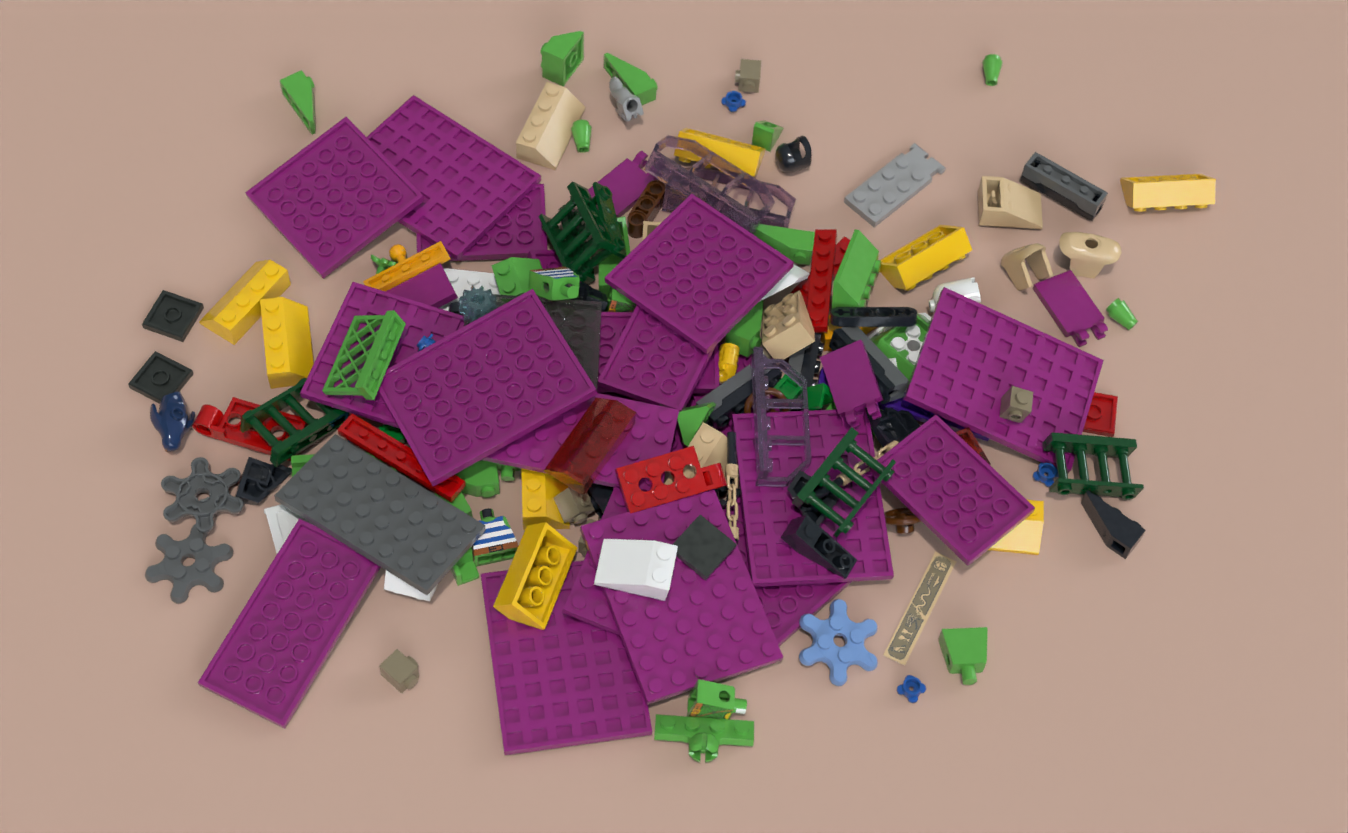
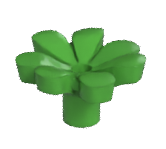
M371 254L372 261L378 265L376 274L397 264L391 260L380 259Z

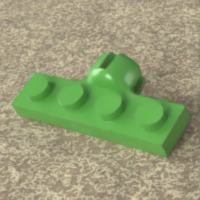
M656 714L654 740L686 742L689 745V755L693 760L700 762L701 753H705V763H708L718 756L719 745L753 746L754 721Z

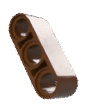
M650 181L628 214L627 232L632 238L643 237V221L653 222L664 205L666 186L662 181Z

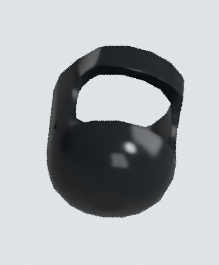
M799 136L791 143H783L778 146L775 152L778 167L786 173L810 167L812 152L810 143L805 136ZM800 142L806 152L804 158H802L800 153Z

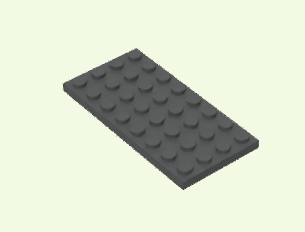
M336 434L274 495L276 502L425 595H428L485 532V525Z

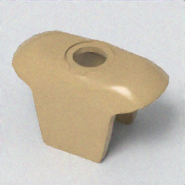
M1066 232L1061 235L1059 240L1060 249L1071 259L1070 270L1076 276L1094 279L1105 265L1117 262L1121 256L1120 244L1107 237L1082 232Z
M1035 243L1016 248L1002 257L1001 266L1005 268L1017 290L1032 287L1025 260L1029 263L1038 280L1053 275L1045 252L1046 247L1042 244Z

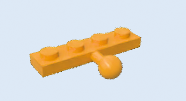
M441 241L407 259L405 258L407 254L405 247L396 244L390 248L389 256L398 263L364 280L363 283L366 286L386 292L439 263L442 265L450 260V257Z

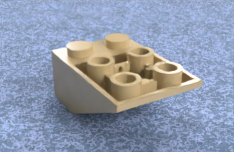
M982 176L978 189L979 225L1032 229L1043 228L1041 193L1004 177Z
M800 290L794 294L786 295L782 301L777 304H771L764 310L762 344L776 363L815 342L814 328Z

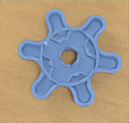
M835 599L829 607V618L820 620L812 614H804L800 617V627L811 634L813 642L810 647L803 649L799 653V660L805 666H811L816 662L826 663L830 669L829 678L831 683L835 686H842L847 681V669L849 666L859 665L866 671H873L877 667L878 660L876 656L866 650L864 642L866 638L876 634L878 626L872 619H865L860 623L851 621L847 616V604L845 601ZM835 636H843L845 646L839 647L835 645L833 638Z

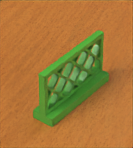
M394 310L387 311L385 315L354 316L322 390L325 395H363L366 400L375 399L406 325ZM360 323H367L364 328L357 332ZM381 324L379 330L375 332L374 328ZM371 331L372 335L362 341L361 337ZM358 340L359 344L349 351L350 346ZM373 343L371 349L367 351L366 347ZM363 350L364 354L354 360L353 356ZM350 359L351 363L341 370L342 364ZM365 361L363 368L359 370L358 366ZM355 369L356 373L346 379L345 375ZM339 379L343 380L341 384L333 387L334 383ZM357 381L355 388H351L350 385Z

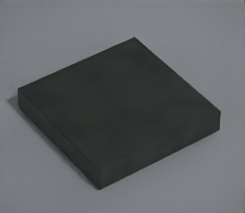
M162 290L143 321L142 326L149 331L184 342L204 306L200 302Z
M155 351L128 385L130 389L160 404L163 396L181 391L193 376V370Z
M699 515L672 545L678 546L676 556L704 580H707L735 549L737 544L702 515Z

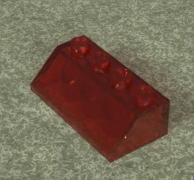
M595 398L548 463L544 472L584 496L635 424L636 412L617 400Z

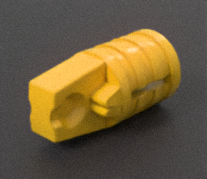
M732 343L720 345L718 362L719 384H723L733 377L737 370L740 348Z

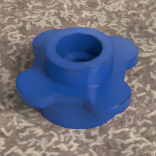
M737 91L728 92L726 97H723L721 103L726 105L730 112H736L739 107L746 105V101L742 99V95Z
M433 333L428 338L424 335L416 345L419 348L418 352L436 342L432 339Z
M1041 462L1038 465V471L1033 473V479L1041 481L1045 486L1050 487L1054 483V479L1058 477V471L1053 464Z
M907 675L903 684L897 687L898 694L906 696L910 703H916L918 696L926 691V686L912 675Z

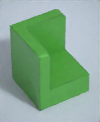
M471 547L451 569L457 586L479 578L478 570L473 561Z

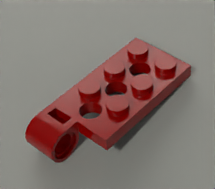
M233 397L224 415L222 411L212 405L205 404L201 407L192 425L195 431L204 436L271 455L272 447L257 431L249 429L242 433L240 431L241 421L235 425L229 423L232 418L237 417L241 419L246 411L254 410L260 405ZM279 411L297 430L308 426L301 417ZM272 417L261 422L271 433L277 430L284 432L282 436L276 437L279 441L290 437Z
M694 446L615 469L627 512H630V514L727 486L721 463L701 468ZM689 465L694 468L695 475L693 478L684 476L683 468ZM663 472H669L672 475L673 481L670 485H666L661 481ZM645 478L649 480L651 484L649 491L645 492L639 488L640 479Z

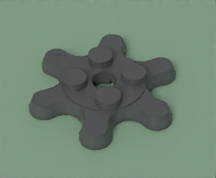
M203 457L195 458L191 462L192 472L187 478L180 479L175 476H166L161 481L163 490L176 495L175 502L164 509V518L169 522H176L185 516H192L196 519V528L202 533H209L214 526L213 518L217 513L226 511L238 514L242 511L244 506L242 499L231 496L228 492L230 487L239 482L241 478L240 471L236 468H229L221 474H213L208 469V460ZM205 492L209 494V497L200 499V501L197 498V495Z
M196 524L191 528L190 535L181 541L173 540L170 536L161 534L157 537L155 545L164 554V559L156 565L149 566L145 572V578L151 583H157L161 580L170 581L173 584L170 598L177 604L185 602L188 599L189 591L197 585L206 587L210 592H219L223 588L224 582L221 577L215 574L214 570L219 562L232 558L234 554L233 549L225 543L217 546H208L206 544L208 533L200 532L196 528ZM186 557L195 559L194 564L191 566H184L183 562L187 559Z

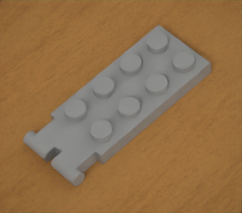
M915 143L910 147V152L906 155L903 153L898 155L844 199V203L874 228L929 185L936 173L942 174L946 170L933 157L927 160L929 154Z

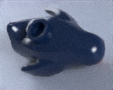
M174 392L162 397L158 412L155 404H151L150 419L162 438V446L165 451L178 450L183 436L193 425L195 412L192 411L188 418L185 399L180 392Z

